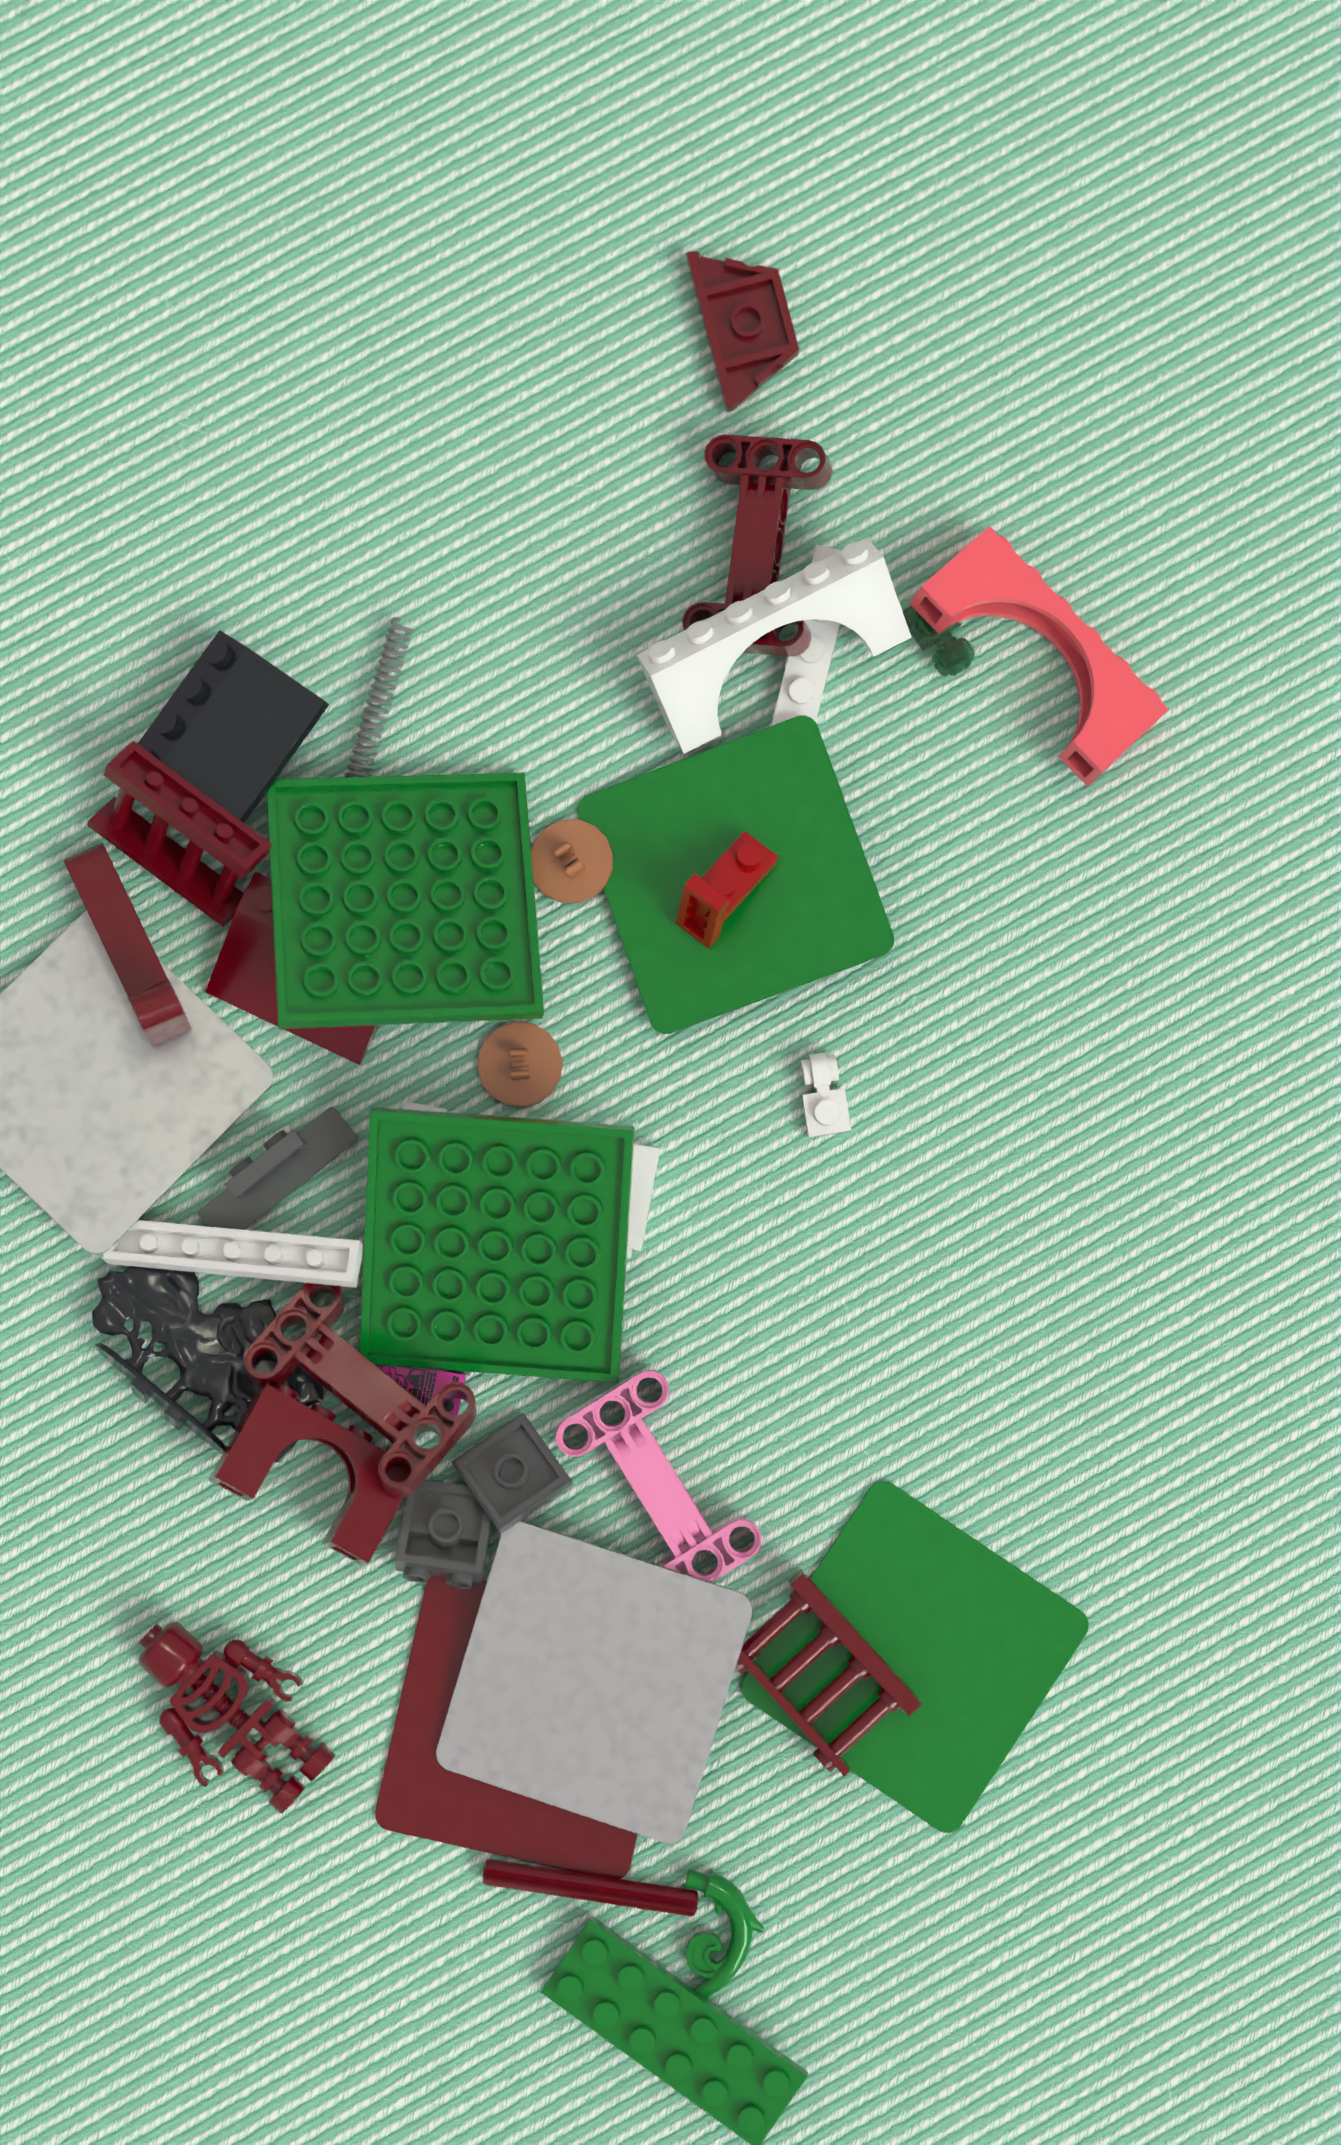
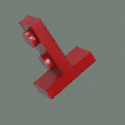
M744 831L702 878L695 873L684 885L675 924L709 949L720 937L723 922L776 865L779 856Z

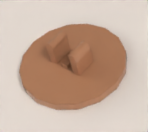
M562 820L548 826L536 838L531 849L535 885L548 898L560 903L579 904L594 898L607 885L613 871V852L608 839L596 826L582 820Z
M514 1022L500 1026L486 1038L479 1051L477 1069L482 1085L493 1098L508 1106L526 1107L540 1103L553 1093L561 1078L563 1060L558 1044L547 1031L531 1023Z

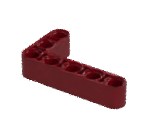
M103 842L64 859L66 868L151 1046L154 1047L191 1030L192 1028L181 1003L163 970Z

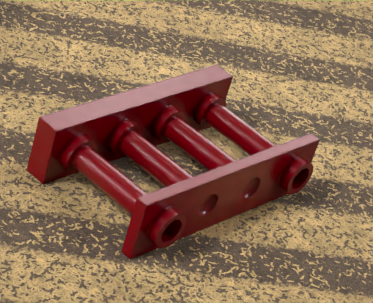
M132 741L106 765L103 774L120 787L117 798L114 796L88 821L87 826L224 927L234 917L244 895L241 890L235 887L238 876L244 879L268 855L272 844L143 747ZM135 799L155 813L152 823L132 810ZM169 825L189 839L186 849L166 835ZM204 851L224 865L220 875L201 861Z
M800 1569L788 1580L790 1586L794 1589L789 1594L791 1600L743 1643L735 1669L740 1674L748 1670L818 1747L813 1754L830 1773L837 1768L845 1776L851 1770L848 1763L843 1759V1754L891 1710L895 1713L902 1708L910 1716L922 1704L908 1686L803 1570ZM813 1610L824 1622L818 1627L821 1632L770 1678L753 1658L802 1612L807 1615ZM842 1642L853 1654L848 1660L850 1665L799 1710L783 1690L830 1646L837 1647ZM872 1675L883 1687L877 1693L880 1697L829 1743L812 1723L861 1678L866 1680Z

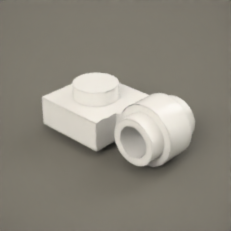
M826 1052L810 1054L809 1059L801 1060L804 1085H813L814 1089L816 1088V1093L801 1095L808 1137L851 1131L845 1088L830 1090L829 1088L832 1081L839 1080L836 1056H827Z

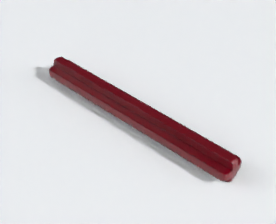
M493 1859L487 1860L484 1865L482 1879L485 1885L685 1916H694L697 1911L698 1893L694 1890Z

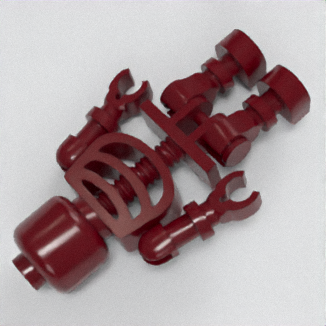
M178 1622L169 1623L164 1629L156 1623L138 1642L145 1648L138 1658L140 1666L161 1686L170 1687L176 1684L180 1687L169 1700L173 1708H167L162 1712L159 1723L166 1734H171L180 1746L177 1750L182 1757L187 1756L194 1768V1776L202 1786L207 1787L210 1780L202 1773L204 1764L214 1766L217 1770V1775L221 1776L224 1773V1767L216 1756L210 1755L207 1750L203 1749L200 1745L203 1740L199 1734L194 1736L189 1728L198 1733H205L217 1729L226 1721H230L229 1724H233V1728H236V1731L220 1747L217 1753L224 1759L240 1742L243 1747L231 1759V1763L243 1775H250L255 1780L260 1781L261 1784L258 1787L264 1792L269 1790L273 1794L268 1802L280 1814L297 1799L305 1789V1785L294 1775L285 1782L280 1777L283 1773L277 1767L272 1769L265 1760L268 1757V1753L264 1748L269 1743L276 1747L281 1743L290 1749L289 1755L294 1760L299 1757L304 1762L298 1770L311 1782L335 1757V1753L324 1743L315 1749L311 1745L313 1740L308 1735L303 1738L301 1733L295 1728V1721L282 1709L276 1710L264 1722L261 1718L276 1702L270 1695L251 1716H247L246 1712L243 1713V1709L240 1710V1705L247 1695L250 1682L244 1668L254 1674L252 1678L257 1682L261 1679L267 1682L273 1688L274 1693L284 1701L293 1700V1695L285 1693L281 1685L284 1680L290 1679L297 1686L303 1685L302 1678L298 1674L276 1668L271 1664L273 1662L271 1658L265 1656L262 1659L250 1651L251 1647L244 1642L231 1640L224 1648V1655L219 1651H214L203 1661L200 1658L203 1646ZM210 1668L209 1675H204V1672ZM221 1668L225 1672V1677L221 1687L217 1688L218 1685H214V1679ZM234 1677L239 1684V1692L235 1702L225 1694ZM190 1687H193L192 1692L186 1693ZM199 1696H203V1700H206L205 1703L196 1707L188 1705ZM212 1707L217 1709L216 1712H220V1716L212 1720L198 1718V1716L205 1714ZM252 1728L262 1735L258 1741L248 1734Z

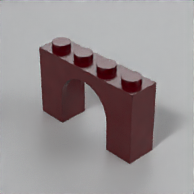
M275 1382L273 1387L268 1384L260 1387L208 1480L243 1500L249 1501L255 1498L276 1458L288 1445L298 1440H312L327 1445L337 1453L345 1465L348 1475V1492L345 1502L322 1544L358 1564H368L403 1498L387 1494L382 1487L378 1473L379 1462L390 1447L388 1446L385 1451L371 1443L373 1436L368 1432L353 1425L346 1429L333 1422L336 1415L322 1406L313 1404L309 1408L296 1401L298 1394L283 1384ZM396 1465L389 1470L387 1477L393 1482L400 1483L409 1478L411 1470L405 1465Z

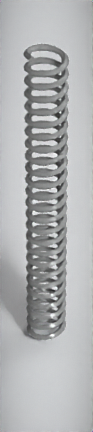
M395 617L390 620L393 626L388 627V630L391 634L385 636L388 642L384 643L383 646L386 650L381 652L383 658L378 660L381 666L376 668L378 674L373 676L376 682L371 684L374 690L368 692L371 698L366 700L369 706L364 708L367 715L361 717L365 723L359 724L362 731L356 734L360 739L354 741L357 747L352 749L355 755L349 757L352 763L347 765L350 771L344 773L345 777H369L368 774L352 767L372 770L371 766L360 763L355 759L374 762L373 758L357 751L377 753L376 750L360 743L378 746V742L362 735L382 737L381 734L365 727L383 730L384 727L382 725L373 723L368 719L382 722L387 721L386 718L368 710L387 714L389 713L387 709L378 707L371 702L388 706L392 705L390 701L383 700L374 694L390 698L394 697L392 693L381 690L376 686L396 689L395 685L388 684L379 678L398 681L397 677L386 674L381 670L401 673L400 669L384 663L391 662L403 665L402 661L386 655L406 656L405 653L388 647L408 648L407 645L391 639L392 637L405 641L411 640L410 637L392 630L413 632L411 628L394 622H400L401 617Z

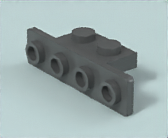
M329 1107L299 1132L292 1130L287 1134L284 1130H281L264 1143L263 1146L267 1151L253 1161L250 1157H247L229 1171L233 1178L224 1184L227 1189L200 1209L198 1215L208 1227L246 1230L356 1143L358 1136L334 1107Z

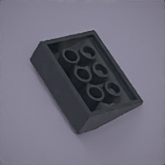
M219 630L137 744L245 823L329 704L257 653Z

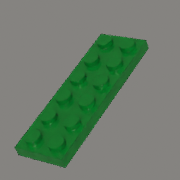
M591 1916L541 1990L543 1995L751 2145L762 2144L808 2076L807 2070L593 1916Z

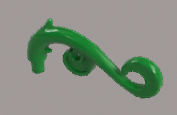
M689 1869L684 1886L703 1892V1897L712 1900L717 1914H721L722 1909H724L731 1925L729 1948L725 1956L719 1961L712 1960L709 1956L710 1952L714 1950L721 1952L723 1949L721 1939L715 1933L707 1930L695 1933L687 1945L686 1957L688 1966L694 1973L706 1978L694 1990L707 1999L727 1985L739 1971L749 1952L752 1942V1930L763 1933L764 1927L756 1919L742 1892L731 1881L713 1872L709 1876Z

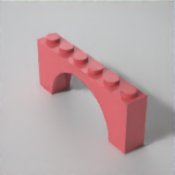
M990 526L924 583L909 603L938 634L953 624L966 619L995 616L1023 623L1041 633L1055 645L1073 672L1080 701L1079 718L1075 733L1065 750L1058 757L1087 787L1102 775L1169 710L1162 703L1159 694L1152 688L1147 687L1132 672L1130 665L1123 658L1116 656L1102 641L1099 633L1094 628L1087 626L1072 611L1069 602L1057 595L1043 581L1040 573L1034 567L1027 565L1013 550L1010 542L1005 537L998 535Z

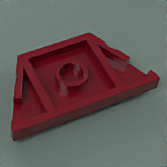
M695 251L686 252V259L727 412L736 409L799 355V346L779 270L761 265L747 266L742 261L725 258V261L702 257L700 252Z

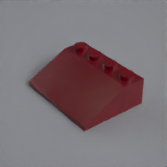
M255 871L236 909L205 992L278 1026L271 878ZM379 1025L286 1028L284 1030L361 1065Z

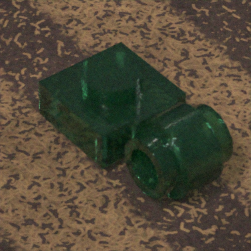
M912 606L903 611L908 629L921 649L925 651L933 645L937 646L936 653L932 655V661L936 670L941 675L955 676L970 667L971 661L975 658L971 644L963 637L957 639L955 636H952L961 626L960 622L949 626L938 634Z

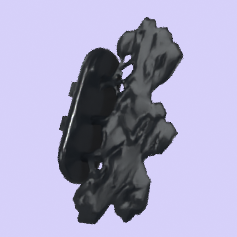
M129 1266L124 1273L109 1271L105 1277L97 1280L102 1298L98 1306L92 1311L93 1326L103 1334L111 1336L118 1334L126 1335L131 1345L132 1357L124 1359L102 1343L95 1344L94 1347L114 1367L132 1381L130 1383L132 1393L146 1404L152 1397L166 1409L164 1411L165 1420L179 1431L186 1425L207 1444L223 1454L227 1446L212 1431L216 1426H232L236 1431L259 1389L250 1380L244 1358L251 1344L276 1317L270 1299L254 1301L243 1308L238 1303H222L217 1306L212 1315H205L198 1311L199 1280L195 1272ZM129 1318L133 1320V1329L130 1332L124 1327L125 1321ZM143 1321H148L152 1325L153 1333L152 1340L146 1349L142 1348L145 1340L141 1337L138 1339L140 1325ZM157 1342L166 1344L164 1350L159 1352L153 1351ZM167 1357L178 1365L180 1379L167 1393L163 1392L142 1374L143 1366L149 1358ZM272 1357L262 1358L257 1362L255 1370L259 1373L271 1372L276 1367L277 1360ZM298 1366L282 1383L298 1394L296 1401L307 1407L324 1399L323 1386ZM184 1391L207 1396L212 1401L208 1419L203 1424L176 1402ZM233 1405L239 1408V1412L233 1417L224 1415ZM297 1441L284 1448L275 1462L281 1463Z

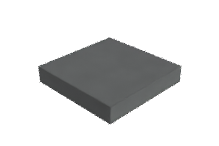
M524 1413L452 1461L454 1468L500 1534L573 1485L571 1478Z

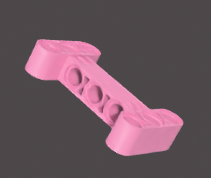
M645 1370L567 1417L557 1429L556 1442L558 1448L564 1454L575 1457L584 1455L605 1443L674 1556L662 1562L659 1566L712 1583L753 1557L761 1546V1534L758 1526L746 1517L733 1518L715 1530H711L642 1419L660 1408L666 1402L669 1395V1385L666 1378L655 1370ZM647 1377L657 1379L662 1386L661 1396L653 1402L642 1400L637 1393L638 1383ZM617 1401L621 1403L625 1409L624 1420L616 1425L605 1423L600 1415V1409L605 1402ZM571 1424L582 1425L588 1433L587 1443L579 1448L569 1446L564 1440L565 1428ZM737 1527H747L754 1534L752 1544L746 1549H736L729 1542L731 1532ZM709 1550L716 1555L717 1564L712 1571L707 1573L699 1572L693 1567L692 1559L698 1551Z

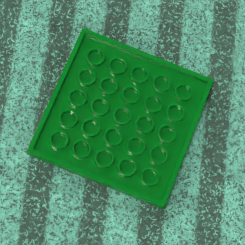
M525 773L276 779L266 793L269 842L272 844L269 852L278 1029L543 1019L544 1004Z
M372 1107L369 1116L360 1353L376 1365L618 1383L620 1376L635 1126Z

